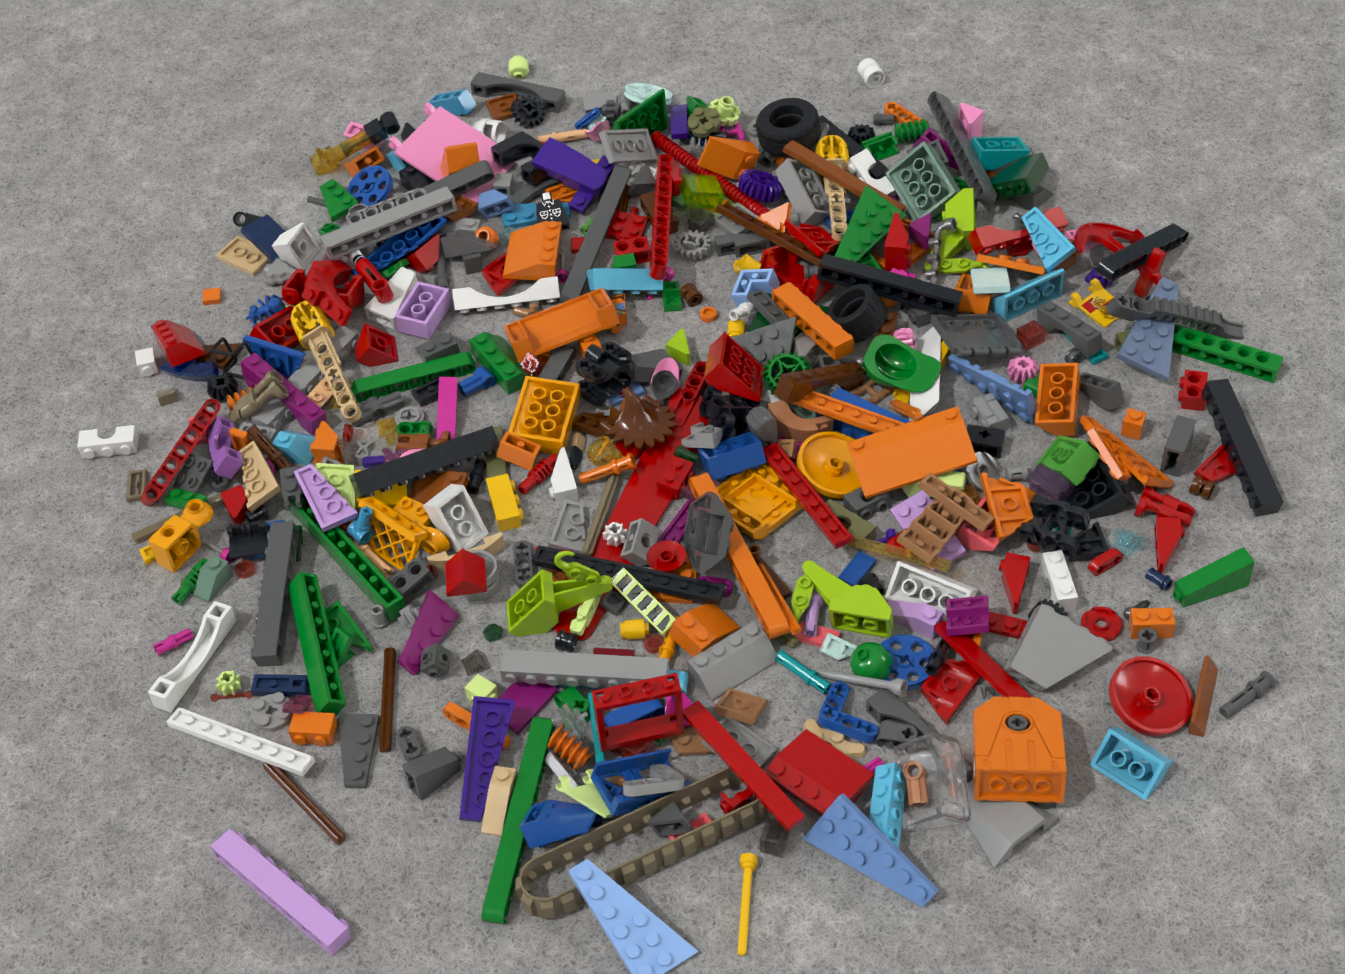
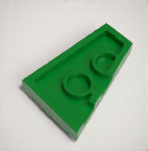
M334 179L319 186L332 223L347 215L349 208L359 204Z

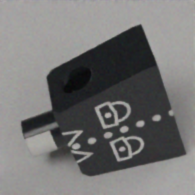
M551 193L541 194L542 202L536 204L537 223L543 221L562 222V230L569 229V220L560 199L552 200Z

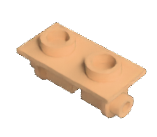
M326 377L307 395L320 408L333 395Z

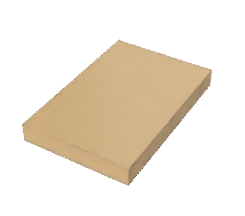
M240 236L235 237L215 255L216 259L252 276L257 275L271 262L255 245Z

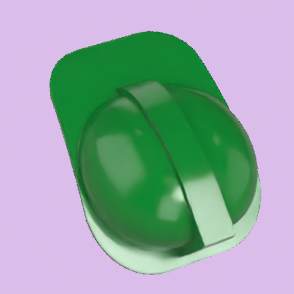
M879 335L872 340L861 365L865 368L868 377L875 383L886 387H897L914 393L929 390L941 370V364L937 359L911 348L890 335Z

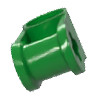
M428 421L401 422L396 427L398 436L399 434L420 433L429 434L432 439L433 425Z
M570 686L554 696L558 708L574 723L582 725L590 720L589 702L579 693L576 687Z

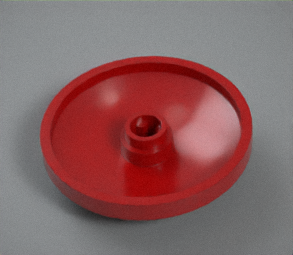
M1148 656L1130 658L1115 670L1110 679L1109 697L1113 709L1126 725L1139 733L1154 737L1168 736L1181 729L1191 716L1193 697L1190 687L1185 678L1173 666L1163 660Z

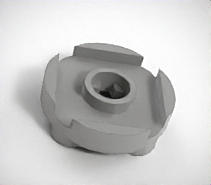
M975 452L978 462L962 467L961 472L966 474L968 484L975 491H981L983 487L979 468H982L981 473L988 474L987 477L998 479V475H995L997 464L990 454Z
M281 692L263 696L252 703L251 718L254 725L268 732L284 728L293 716L292 704ZM270 710H277L273 716L267 714Z

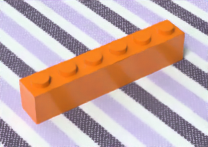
M788 282L772 290V300L789 318L797 317L795 325L835 361L853 352L854 339L852 335L843 330L839 324L834 322L829 315H826L818 305H815L797 287Z

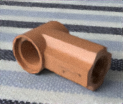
M909 761L903 768L907 782L909 806H925L929 804L926 782L927 770L919 762ZM915 768H919V774L915 777H912V770H914Z

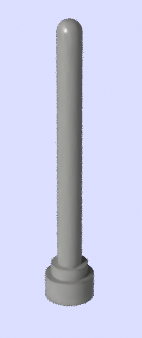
M823 669L815 670L822 678L889 689L894 695L904 696L908 688L906 679L896 678L895 680L887 681Z

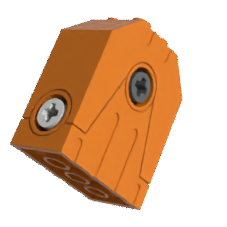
M994 696L973 710L971 745L974 801L1064 803L1067 768L1061 712L1038 697Z

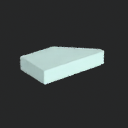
M827 633L819 652L835 660H841L851 656L857 646L831 633Z

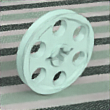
M630 83L625 86V97L634 102L642 103L661 89L665 90L666 105L672 102L670 98H672L673 94L660 86L646 83Z

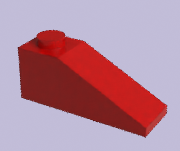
M1156 517L1154 526L1157 571L1162 574L1176 552L1180 539L1184 538L1185 527L1181 526V518Z
M1007 552L1005 560L1001 559L999 571H1002L1001 579L1012 613L1017 615L1031 557Z

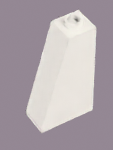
M403 267L388 281L394 294L392 300L387 303H379L374 296L364 307L368 319L394 330L397 329L394 316L417 283L416 273Z

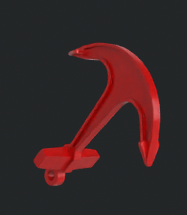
M1093 222L1083 224L1077 229L1074 242L1078 249V254L1083 253L1087 241L1098 242L1115 253L1125 248V246L1114 237L1130 240L1129 243L1133 244L1145 238V236L1139 229L1131 231L1112 224ZM1158 247L1153 249L1145 265L1137 268L1140 275L1133 292L1141 298L1146 297L1152 285L1155 284L1157 286L1162 278L1160 270L1167 253Z

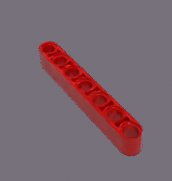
M207 399L144 489L141 495V502L145 506L151 507L158 502L220 410V403L216 399ZM206 407H212L214 412L208 411ZM197 421H202L205 426L198 425ZM187 435H192L195 440H189ZM177 450H183L185 452V455L179 454ZM167 464H173L175 469H169ZM157 478L163 479L165 484L158 483ZM146 493H152L155 498H148Z

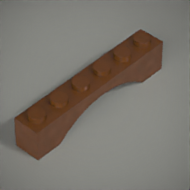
M857 362L781 374L774 394L787 404L798 402L813 390L828 384H837L848 392L862 386L867 373Z

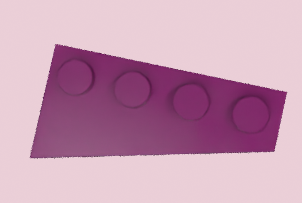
M428 590L425 595V600L419 609L416 622L411 628L410 636L406 640L397 662L411 675H415L420 669L422 650L435 643L439 644L460 616L431 590Z

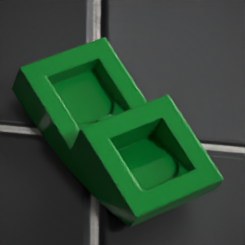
M679 281L663 282L664 312L682 310Z

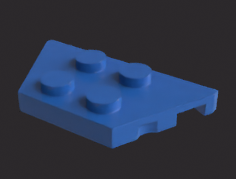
M249 335L243 338V341L249 344L253 353L259 355L286 379L301 366L305 358V353Z

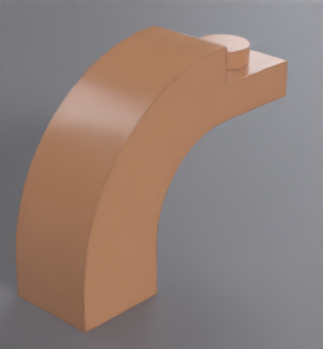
M783 400L768 403V411L776 420L778 433L788 439L804 442L808 437L816 433L833 431L834 419L831 417L821 416L805 419L796 416L790 410L788 403L786 404Z

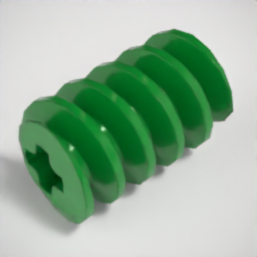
M921 119L920 122L915 120L913 123L908 121L907 124L902 122L901 125L896 123L894 125V136L897 141L900 139L902 144H904L905 138L908 143L911 142V137H913L914 141H917V137L923 135L928 129L929 124L925 119Z

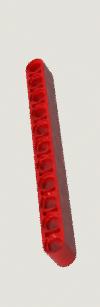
M668 154L659 155L655 175L649 270L650 277L655 280L665 278L668 264L673 157Z

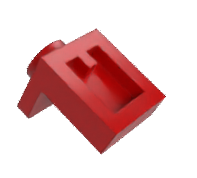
M748 788L736 793L732 799L724 792L719 794V806L725 814L754 801L753 793Z

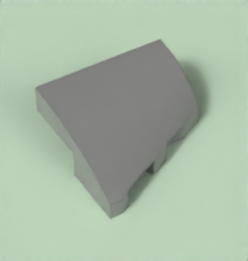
M699 422L690 427L691 435L681 441L684 447L715 449L721 441L723 429L713 427V425L704 426L703 422Z

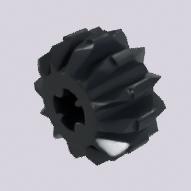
M855 124V127H850L847 134L860 146L862 141L876 136L874 129L869 127V124Z
M217 374V377H211V381L207 382L208 395H210L211 399L218 400L219 403L223 400L227 401V395L234 399V393H238V383L231 374Z

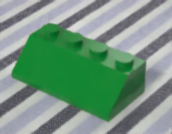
M483 332L469 339L471 354L482 366L487 367L497 379L496 382L508 395L522 388L526 376L538 378L525 362H518L512 347L501 336Z

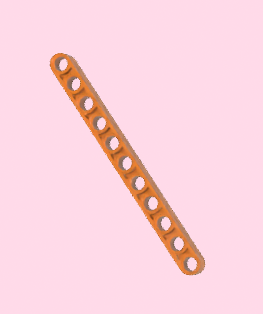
M707 472L688 478L689 486L695 499L709 491L717 494L723 502ZM734 522L733 531L729 535L730 549L726 552V558L768 638L771 640L790 633L788 622Z

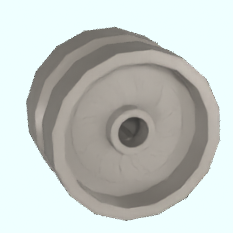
M471 550L469 552L485 558L487 592L462 596L468 600L481 601L492 597L498 591L500 575L497 561L492 554L483 550Z

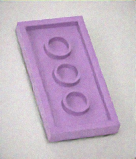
M922 490L891 508L890 512L901 529L904 530L910 526L915 518L923 513L925 507L931 504L932 501ZM954 535L940 554L930 564L926 562L925 564L929 570L936 572L966 554V550Z

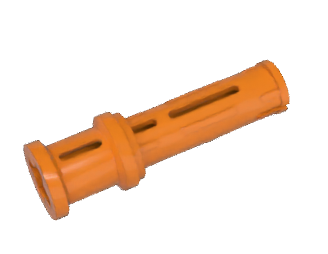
M628 453L627 456L620 459H612L611 463L579 473V480L582 485L614 473L620 475L623 471L636 469V461L632 453Z

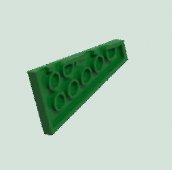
M866 185L835 257L858 263L888 235L894 212H898L902 221L905 219L906 214Z

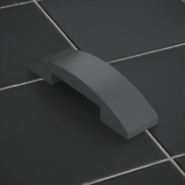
M549 177L534 186L526 183L510 199L514 204H529L533 202L532 197L544 193L545 189L559 185L563 181Z

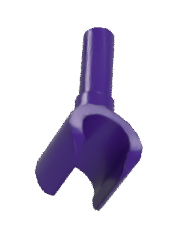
M888 529L886 537L871 542V547L886 543L891 537L896 536L895 529Z

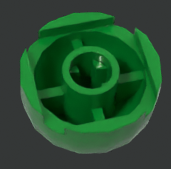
M865 642L858 645L853 650L850 658V667L854 675L884 680L891 671L889 668L891 663L893 664L891 653L884 646L876 642Z

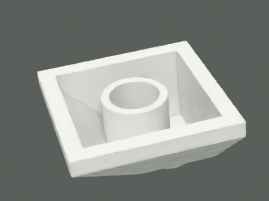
M304 222L282 233L272 245L281 260L287 261L288 264L297 269H306L320 250Z

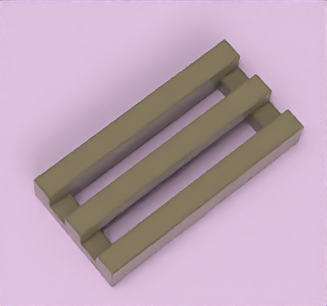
M147 469L128 471L126 496L128 503L132 500L137 502L141 499V495L147 486ZM140 474H142V490H141V494H139V492H140ZM133 475H136L135 495H132Z

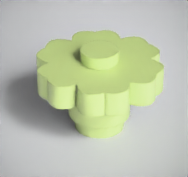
M723 96L720 100L715 99L710 102L709 108L718 110L721 126L737 124L741 111L734 104V100L731 97Z

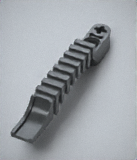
M1119 293L1106 305L1107 312L1111 316L1128 321L1156 317L1155 320L1160 321L1165 316V321L1169 322L1174 318V322L1178 323L1183 319L1182 324L1187 325L1190 322V327L1194 328L1197 325V330L1201 331L1203 329L1205 333H1209L1217 327L1211 332V335L1229 339L1244 338L1242 332L1243 324L1226 320L1222 313H1217V310L1209 311V308L1201 309L1200 306L1193 307L1192 304L1184 305V302L1176 303V300L1168 301V298L1159 300V297L1154 296L1151 300H1144Z

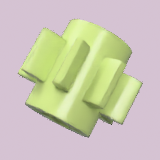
M233 670L223 671L219 677H216L218 683L216 688L218 692L222 691L224 696L235 695L237 690L242 688L240 682H242L240 675H235Z

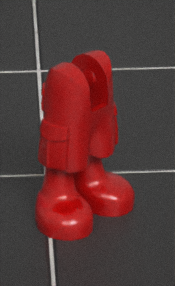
M1146 485L1134 516L1141 517L1146 511H1152L1157 513L1156 517L1181 518V525L1189 527L1196 510L1190 504L1181 502L1178 498L1169 494L1163 496L1156 492L1153 487Z

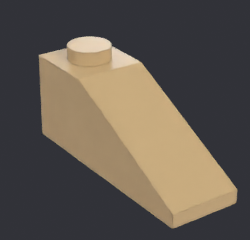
M495 766L488 789L481 828L482 834L502 836L517 779L515 768Z

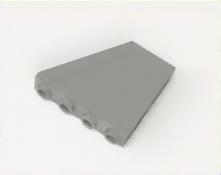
M1041 604L1034 609L1004 671L1033 690L1041 692L1110 652L1113 646L1109 645L1104 638L1091 634L1089 629L1076 625L1069 617L1056 613L1051 606Z

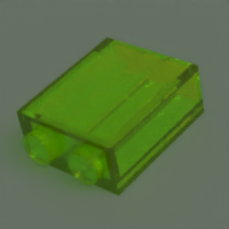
M683 173L680 189L688 207L716 209L717 205L722 204L724 193L716 176Z

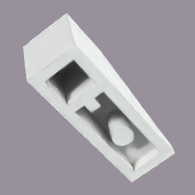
M565 447L560 449L551 477L552 487L549 488L551 499L555 498L556 505L563 504L564 499L570 501L579 500L577 486Z

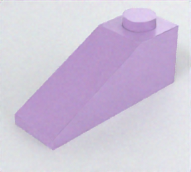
M888 600L887 603L892 609L893 622L932 640L935 638L937 632L934 628L936 624L943 622V611L925 603Z

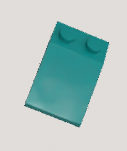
M1020 137L971 138V143L985 171L997 169L1030 154V149Z

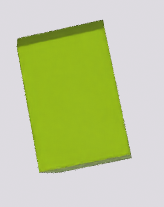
M682 328L666 343V352L674 360L689 366L691 365L690 352L685 330Z

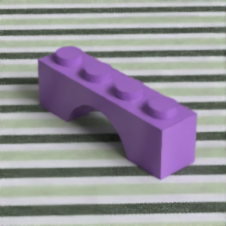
M217 415L206 431L211 457L214 461L213 467L218 476L232 479L242 465L243 460L241 452L230 448L232 440L229 430L232 427L235 428L234 422Z

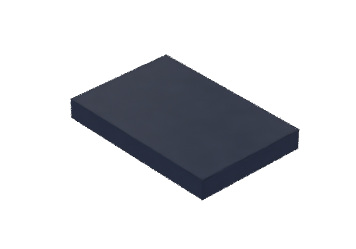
M268 214L241 228V233L272 263L276 258L280 259L272 245L286 231Z

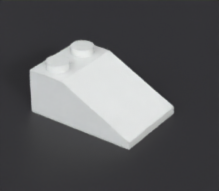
M450 484L423 505L431 522L446 535L450 545L457 553L461 549H470L489 534L464 485Z

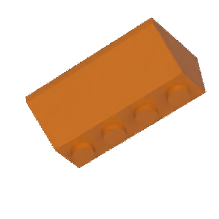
M1078 363L1040 364L1035 425L1055 436H1076L1081 380Z

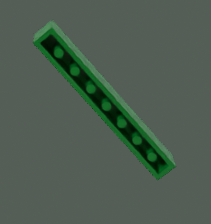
M299 571L288 585L314 709L315 712L335 713V716H337L345 707L346 700L318 577L315 574Z

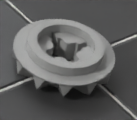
M414 406L404 407L395 415L396 425L401 422H420L424 419L423 411ZM409 415L412 417L411 421H407Z

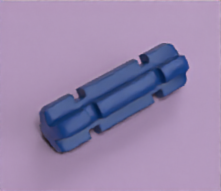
M595 107L591 112L582 117L581 120L576 122L575 128L577 130L584 129V127L597 119L602 112L599 108Z

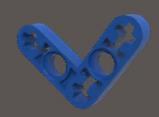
M834 682L820 709L818 723L824 728L865 743L874 742L878 734V727L871 722L842 712L850 688L844 682ZM838 691H841L840 696L836 695ZM829 703H836L838 707L831 706ZM828 713L831 714L830 718H826ZM843 723H849L853 727H846Z

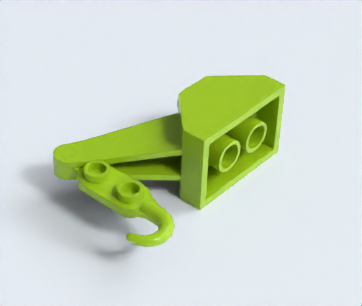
M965 188L945 204V211H942L944 223L946 218L954 217L957 221L956 231L947 232L944 230L941 233V262L939 263L938 270L943 274L966 273L970 269L989 268L985 262L974 261L968 258H952L962 248L973 250L967 237L976 228L973 188ZM927 260L924 263L925 272L931 269V265L928 264Z
M561 551L557 553L554 557L555 565L562 569L572 580L553 581L551 572L544 569L540 570L506 601L508 633L517 637L547 633L559 622L558 613L611 591L613 588L611 577L606 575L600 576L594 569L578 562L567 563L561 560L564 556H574V552Z
M808 560L803 563L802 570L804 575L797 580L791 600L793 615L798 622L801 615L809 607L815 588L829 606L832 628L882 638L893 636L894 622L892 609L876 588L870 585H854L851 587L815 562Z

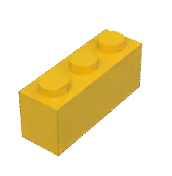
M508 473L486 478L487 489L499 532L522 527L521 520L524 519L522 508L517 507L520 505L518 494L513 493L516 491L514 480L510 481Z

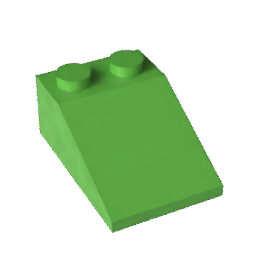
M1058 435L1035 465L1060 480L1077 486L1084 481L1088 471L1096 466L1100 456L1086 441Z

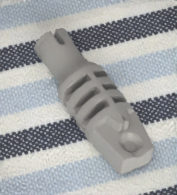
M620 89V94L617 96V104L620 105L621 116L632 108L631 100L624 95L626 89Z

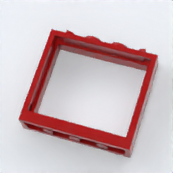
M677 672L592 691L596 731L601 752L684 734L682 690ZM674 695L675 713L605 728L603 711Z

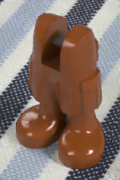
M443 431L440 439H431L429 434H399V443L396 444L395 451L403 454L408 450L435 446L451 440V432Z

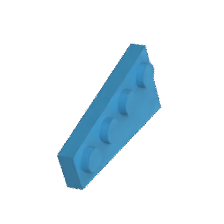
M537 203L515 204L516 209L501 214L504 229L509 230L537 224ZM562 203L567 218H571L568 203Z

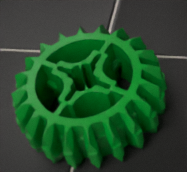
M789 350L786 355H783V352L780 351V356L774 354L773 360H767L768 365L763 366L765 371L762 372V377H764L762 380L763 384H766V390H770L771 395H774L781 374L812 369L811 366H808V360L804 361L803 355L798 357L797 352L790 355ZM777 368H779V373L773 379L772 375Z

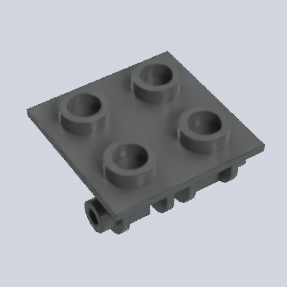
M190 454L180 474L176 477L173 487L197 493L206 475L211 478L217 475L212 465L214 461Z

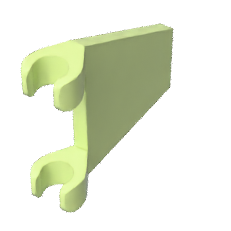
M593 769L586 770L588 775L582 778L586 785L572 788L568 776L559 777L561 782L556 783L558 791L569 795L605 819L613 817L590 778Z

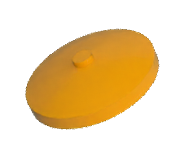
M826 431L816 433L803 442L797 455V468L816 492L827 497L843 499L844 495L861 487L847 442L855 439L842 433Z

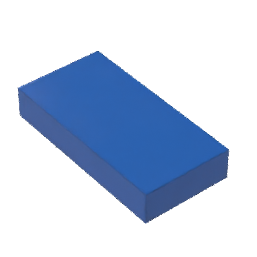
M859 551L838 578L851 587L859 585L860 579L868 574L876 564V559Z

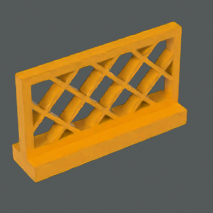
M374 496L360 499L359 507L367 506L373 510L371 516L373 522H370V525L374 524L377 533L366 544L372 548L375 554L398 570L403 569L405 566L401 557H406L407 564L416 558L421 540L427 538L428 532ZM380 521L385 525L386 531L384 532L381 531ZM394 530L398 533L400 539L398 541H395L392 532ZM384 534L388 535L390 541L389 545H386L383 537ZM377 537L381 548L376 547L374 539ZM406 540L413 542L411 551H409ZM398 543H401L404 551L401 555L397 547ZM389 547H392L395 556L393 558L389 555L387 549Z

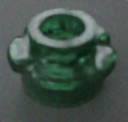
M490 624L483 630L484 637L489 642L502 638L503 629L501 626L498 627L497 624Z

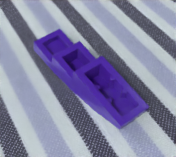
M687 104L671 106L672 140L688 138Z

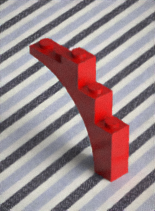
M342 260L313 261L307 274L308 278L304 284L305 289L301 297L312 306H318L340 326H346L352 310L338 296L334 286L346 284L353 269Z

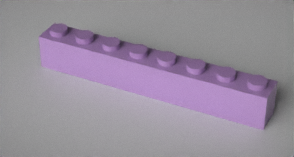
M229 829L210 846L214 856L329 955L333 956L351 939L350 926L344 919L338 920L328 906L323 907L320 905V901L314 894H307L304 887L298 881L293 882L284 869L281 868L279 870L276 868L274 861L270 857H263L261 851L254 844L250 846L240 832L236 834Z

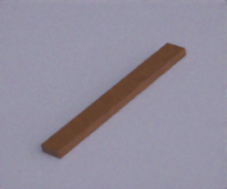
M729 203L717 205L716 212L819 267L823 256L818 257L802 242Z

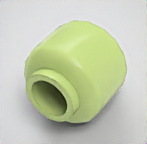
M521 55L511 58L508 62L509 75L517 80L526 77L529 74L528 60Z

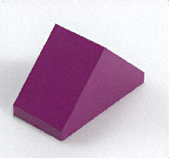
M926 214L909 224V238L923 249L928 250V240L931 233V214Z

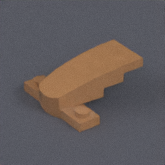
M929 473L920 481L918 487L936 500L926 506L923 513L911 522L910 526L899 535L897 542L930 564L951 541L965 520L983 532L992 524L995 517L976 505L964 492L952 486L950 487L932 473Z

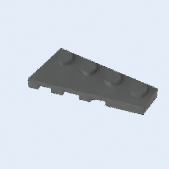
M338 713L345 788L366 789L380 716L379 714Z

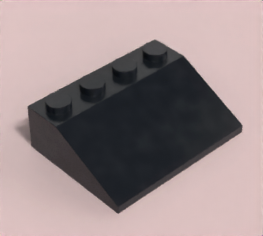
M1088 441L1087 443H1088L1098 454H1100V452L1098 451V449L1095 448V447L1090 443V441ZM1101 458L1097 460L1096 466L1085 475L1084 481L1077 486L1068 484L1049 473L1061 501L1068 502L1070 506L1075 505L1087 510L1090 520L1114 515L1132 505L1121 481L1111 476L1109 466Z

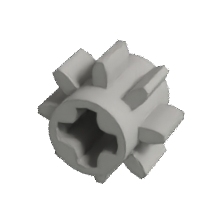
M410 604L399 611L401 616L397 619L401 626L405 624L408 628L413 626L418 617L419 606L414 608Z

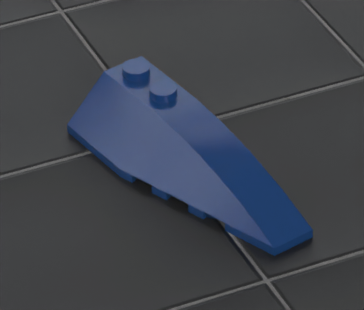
M439 217L389 237L366 259H369L380 273L419 248L444 226L447 220ZM354 268L351 273L353 275H359Z

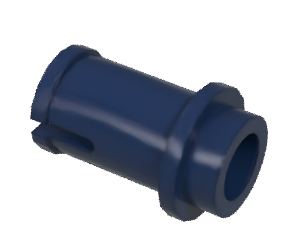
M1153 567L1145 575L1146 579L1158 585L1161 590H1168L1173 582L1169 575L1165 576Z

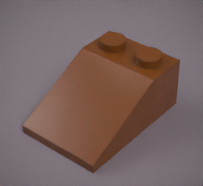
M445 471L428 475L417 481L415 479L408 497L425 504L450 484L464 485L468 492V475L464 472Z

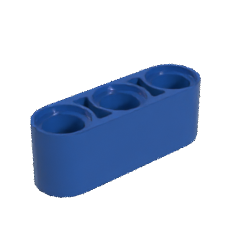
M659 699L623 706L607 714L604 717V724L607 728L665 714V707Z

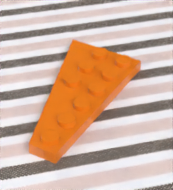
M1082 415L1079 420L1083 425V429L1087 432L1092 428L1109 431L1091 416ZM1110 432L1112 435L1110 441L1115 443L1119 449L1116 451V454L1123 458L1128 470L1144 485L1156 486L1160 489H1170L1174 485V481Z

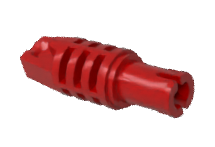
M553 453L547 459L543 458L528 472L527 478L518 485L519 492L526 495L535 485H540L551 475L558 456Z

